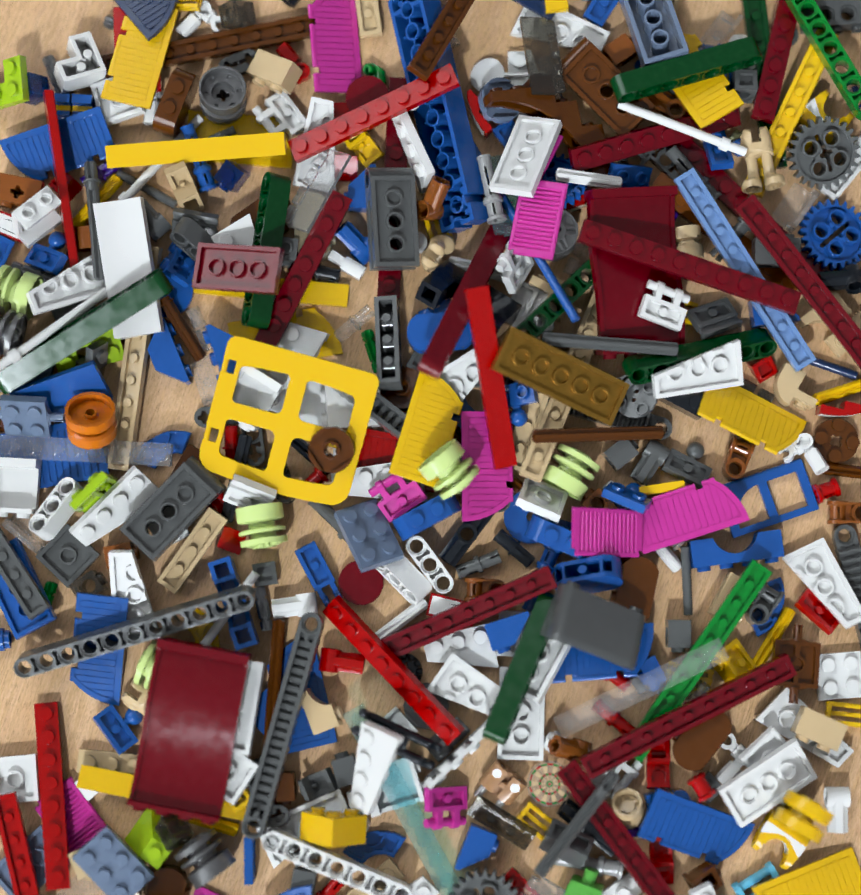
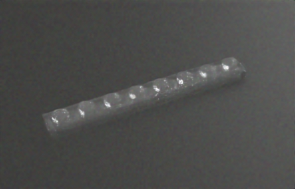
M0 435V457L172 467L173 444L112 441L109 445L102 448L88 450L75 446L69 438Z
M717 638L553 719L561 736L566 738L730 658L720 638Z

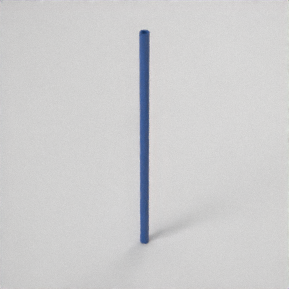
M474 142L475 149H476V153H477V157H478V156H480V155H482V154H481V152L479 151L478 147L476 146V144H475V142ZM498 193L503 197L502 206L513 223L515 209L506 194ZM534 258L572 323L577 322L580 317L546 260Z

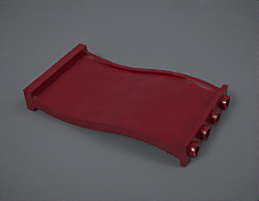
M677 185L602 188L584 191V199L587 201V219L677 250L675 237V195H678ZM588 246L596 301L597 336L676 342L678 345L685 344V319L681 331L676 332L637 316L643 295H653V290L646 288L649 279L655 282H664L665 286L672 289L679 288L683 290L681 277ZM662 295V300L671 303V297ZM681 302L679 307L684 308V303ZM605 350L595 351V356L603 355V360L617 359V354H624V358L638 354Z
M162 636L157 639V650L146 699L138 757L126 805L133 806L132 809L137 811H146V809L156 810L155 813L158 815L168 816L171 813L178 815V818L182 820L196 818L201 819L203 824L214 825L215 822L218 823L222 819L241 705L253 654Z

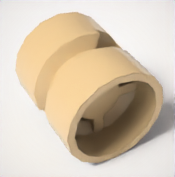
M700 225L675 227L677 250L704 258L703 244L699 243V240L702 238Z
M631 788L619 790L612 799L615 814L626 829L639 827L645 816L640 794Z

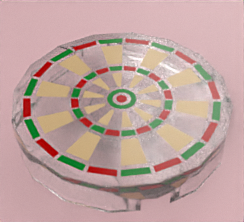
M546 760L532 767L527 776V789L529 795L536 803L541 806L554 807L567 800L570 793L555 774L564 765L557 761Z

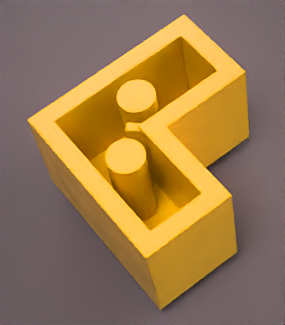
M311 807V811H302L300 840L329 848L365 844L367 815L359 814L356 809H344V813H341L340 811L326 812L324 807Z

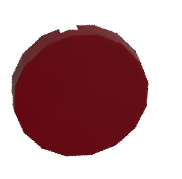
M374 76L359 77L347 89V107L349 111H352L389 93L386 84L379 78Z
M356 561L342 569L339 576V589L342 596L348 602L355 605H367L374 602L380 596L383 589V576L376 568L361 573Z

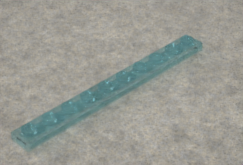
M363 703L343 714L350 729L353 725L361 727V723L366 721V719L358 714L361 708L366 709ZM354 735L357 743H359V737ZM393 761L389 767L390 773L388 778L382 784V789L439 894L449 895L450 892H455L452 889L453 884L459 885L458 877L432 829L424 827L423 821L426 818L397 764Z

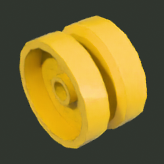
M788 789L783 797V801L794 809L793 812L783 807H778L772 818L819 844L824 836V832L813 825V822L815 820L824 826H829L834 814L821 807V804L803 794L801 796Z

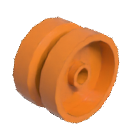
M94 391L83 392L73 396L67 402L64 408L67 435L72 444L88 450L99 449L109 445L115 439L118 433L115 403L109 396Z

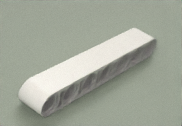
M269 828L263 835L262 846L266 851L370 895H395L398 889H405L408 895H412V889L407 882L314 843L300 840V837L281 829ZM276 835L279 838V843L270 845L267 842V836ZM293 843L300 846L301 851L298 854H292L289 852L288 846ZM319 853L322 856V860L319 863H313L309 858L310 854ZM340 862L344 868L340 872H335L331 869V864ZM355 871H362L365 874V878L362 881H356L352 874ZM377 880H383L387 886L383 890H377L374 887V883Z

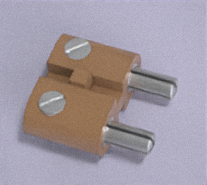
M496 759L479 779L481 785L474 792V796L480 799L487 790L491 793L494 792L499 800L491 809L494 813H498L505 804L510 806L528 784L518 773L512 772L510 767L502 760Z

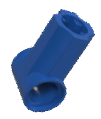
M346 221L339 227L335 236L351 251L350 254L360 264L365 266L369 262L368 237H364L352 223Z

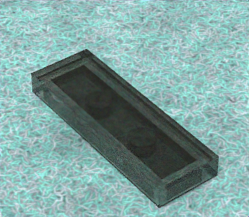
M480 794L466 813L524 851L537 834V830Z

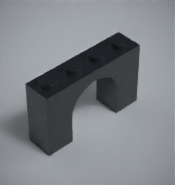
M446 259L422 280L415 298L435 309L444 300L453 298L466 271ZM488 285L498 339L515 322L522 305Z

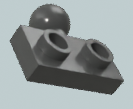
M692 442L688 445L686 449L687 455L672 448L661 469L680 480H684L688 484L694 483L698 489L703 488L701 481L708 479L712 472V468L696 461L703 457L705 451L703 445L698 442Z

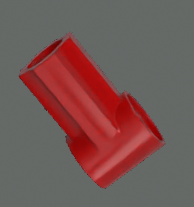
M321 647L318 670L363 675L365 657L358 653L342 652L339 649Z

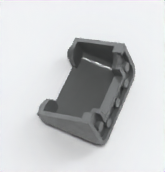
M569 580L567 584L559 583L539 635L549 639L552 638L560 643L602 658L612 664L634 671L646 616L642 615L643 610L631 605L628 609L580 590L581 585Z

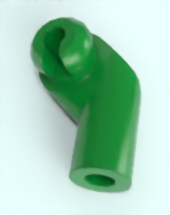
M374 63L364 65L363 73L365 75L379 78L387 86L386 72Z

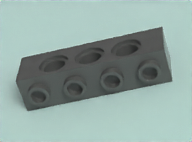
M815 0L823 15L828 18V23L836 35L843 31L861 33V0ZM805 9L802 11V14L805 16H810L813 14V12L809 9ZM841 13L848 14L850 20H844ZM800 27V34H805Z
M397 295L374 297L380 391L403 390L400 309Z

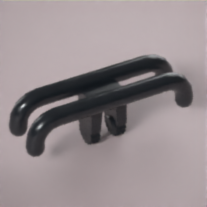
M365 708L359 710L358 714L360 717L404 737L402 744L397 748V755L430 770L435 767L434 761L406 749L411 740L432 751L441 752L443 749L442 744ZM353 725L350 729L351 733L358 737L360 736L361 727Z

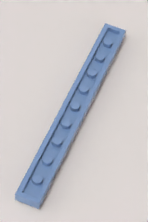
M691 168L674 179V184L677 185L678 190L726 265L731 269L765 280L695 169ZM750 301L795 372L816 360L787 313Z

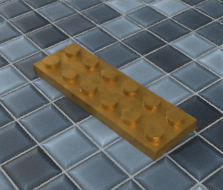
M509 326L490 369L608 426H612L630 384L512 326Z

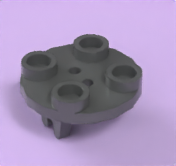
M624 375L621 380L630 384L618 411L628 418L638 419L647 416L653 411L658 399L653 397L652 382L635 385L630 382L627 375Z

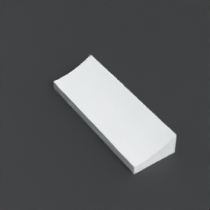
M144 197L93 204L108 299L155 270ZM160 299L112 328L114 339H128L165 332Z

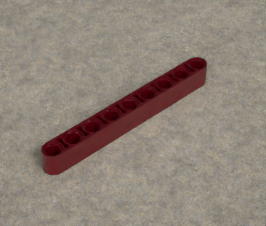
M507 221L499 224H490L418 365L417 371L437 380L440 379L469 321L464 289L488 284L497 265V259L504 252L505 246L510 240L513 224Z

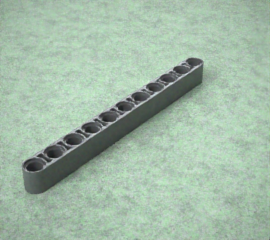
M241 585L25 651L14 663V672L21 678H28L245 612L252 608L256 598V591L250 585ZM247 594L251 600L244 602L240 600L239 595ZM225 601L228 607L220 608L217 602ZM201 607L205 609L206 614L199 615L195 609ZM173 615H182L184 617V621H176ZM152 621H159L162 624V628H155L152 625ZM130 628H137L140 634H132ZM108 635H116L119 641H111ZM93 641L97 647L90 648L86 642ZM65 648L73 649L75 654L70 655L66 653ZM43 655H50L53 661L45 660ZM21 661L29 662L31 668L24 667Z

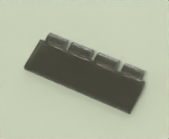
M520 17L519 21L531 95H558V93H564L566 85L564 75H562L563 68L561 57L559 56L560 50L556 37L555 22L553 20L546 21V18Z

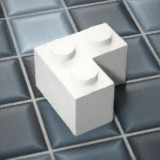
M90 31L69 36L67 52L70 58L56 62L54 76L61 93L86 88L91 84L105 80L107 71Z

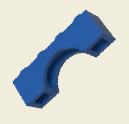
M781 529L754 533L749 546L739 553H729L722 550L713 538L687 542V546H690L691 569L697 568V572L711 571V566L719 565L720 569L734 568L733 563L742 562V566H748L752 559L755 561L764 559L765 563L779 562L778 557L785 556Z
M232 556L208 563L218 592L238 587L241 584ZM222 601L224 608H226L228 604ZM250 609L230 616L228 619L229 632L236 651L260 643Z

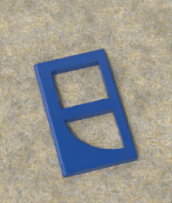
M801 458L723 484L740 501L750 488L757 485L769 518L741 529L739 524L729 527L732 538L819 509ZM795 472L807 506L778 515L767 481Z

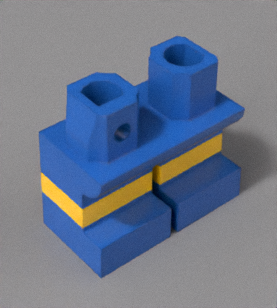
M54 93L58 120L96 107L93 95L72 94L71 96L65 93Z

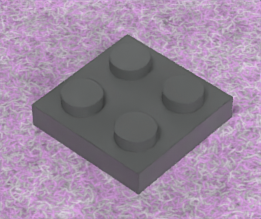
M66 524L56 537L35 556L67 588H70L101 556L91 545L86 547L70 533L69 529L72 527L70 524Z

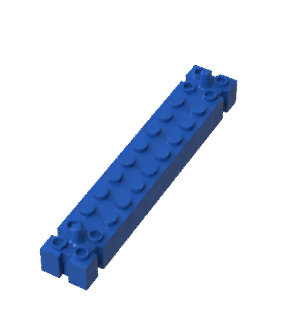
M440 0L388 1L407 84L419 78L406 68L442 10ZM449 43L433 71L451 63L459 81L451 44ZM460 86L413 110L419 138L434 167V176L445 178L450 182L449 190L443 202L444 213L442 218L439 219L442 233H461L472 228V225H480L487 222L488 219L487 208L483 205L482 195L484 194V189L476 159L477 153Z

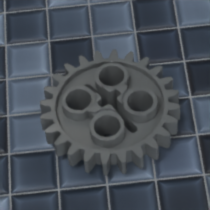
M816 116L815 123L812 119H808V126L800 124L801 132L793 131L797 138L788 141L793 144V148L786 149V151L792 153V156L786 158L787 161L793 162L789 170H797L793 177H801V184H805L808 181L807 187L813 188L816 184V189L821 190L824 184V187L830 190L831 183L839 187V179L846 182L845 174L853 175L854 173L850 169L851 166H858L854 162V158H859L861 155L855 153V150L861 146L853 143L858 139V136H850L854 129L848 128L845 130L847 122L839 124V118H834L831 122L830 116H825L824 121L820 116ZM832 132L833 140L827 144L825 137L827 133ZM816 134L818 135L819 143L815 139ZM811 142L813 149L807 154L805 152V145ZM822 149L827 150V152L824 153L825 158L820 156V154L823 153ZM840 152L842 159L838 164H835L834 156ZM820 162L821 171L815 174L813 167L816 163ZM827 163H829V165L831 166V171L828 170L829 167Z
M485 867L484 872L480 874L478 868H475L474 875L467 871L465 874L466 879L461 876L458 878L459 885L454 883L452 889L455 892H450L449 895H515L519 887L511 888L513 879L505 881V873L498 877L497 869H494L492 874H489L487 867ZM492 887L495 893L487 894L484 888ZM474 888H477L480 893L478 894Z

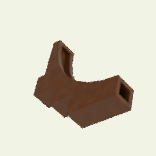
M533 75L523 85H517L508 90H503L502 87L493 88L483 98L484 107H501L517 110L533 117L561 120L562 128L559 135L563 136L562 141L568 149L606 139L602 124L594 125L593 122L581 123L577 100L568 101L567 98L555 99L551 76ZM610 163L584 171L608 175Z

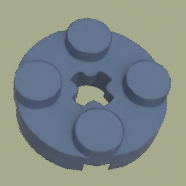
M501 77L493 78L480 89L478 104L485 120L504 124L510 122L518 115L519 111L501 107H484L483 98L491 89L502 87L503 90H508L514 87L510 80Z

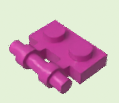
M393 474L382 481L378 480L374 483L375 486L368 490L372 497L379 493L383 497V499L377 502V506L389 523L427 499L426 493L418 482L412 480L406 482L404 478ZM397 482L400 488L389 493L387 488Z
M467 786L424 788V812H432V817L423 821L425 828L440 830L442 827H449L452 829L466 824V817L460 816V810L468 809ZM443 811H449L448 817H443Z

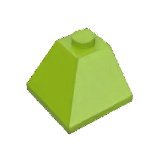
M146 809L124 840L141 859L159 870L189 828L170 814L162 816L156 814V810Z

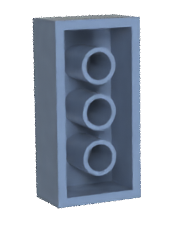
M619 0L642 67L689 54V49L671 0Z

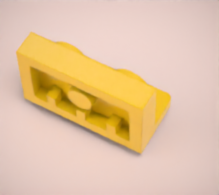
M737 638L732 639L723 646L711 661L713 669L719 673L724 683L757 667Z

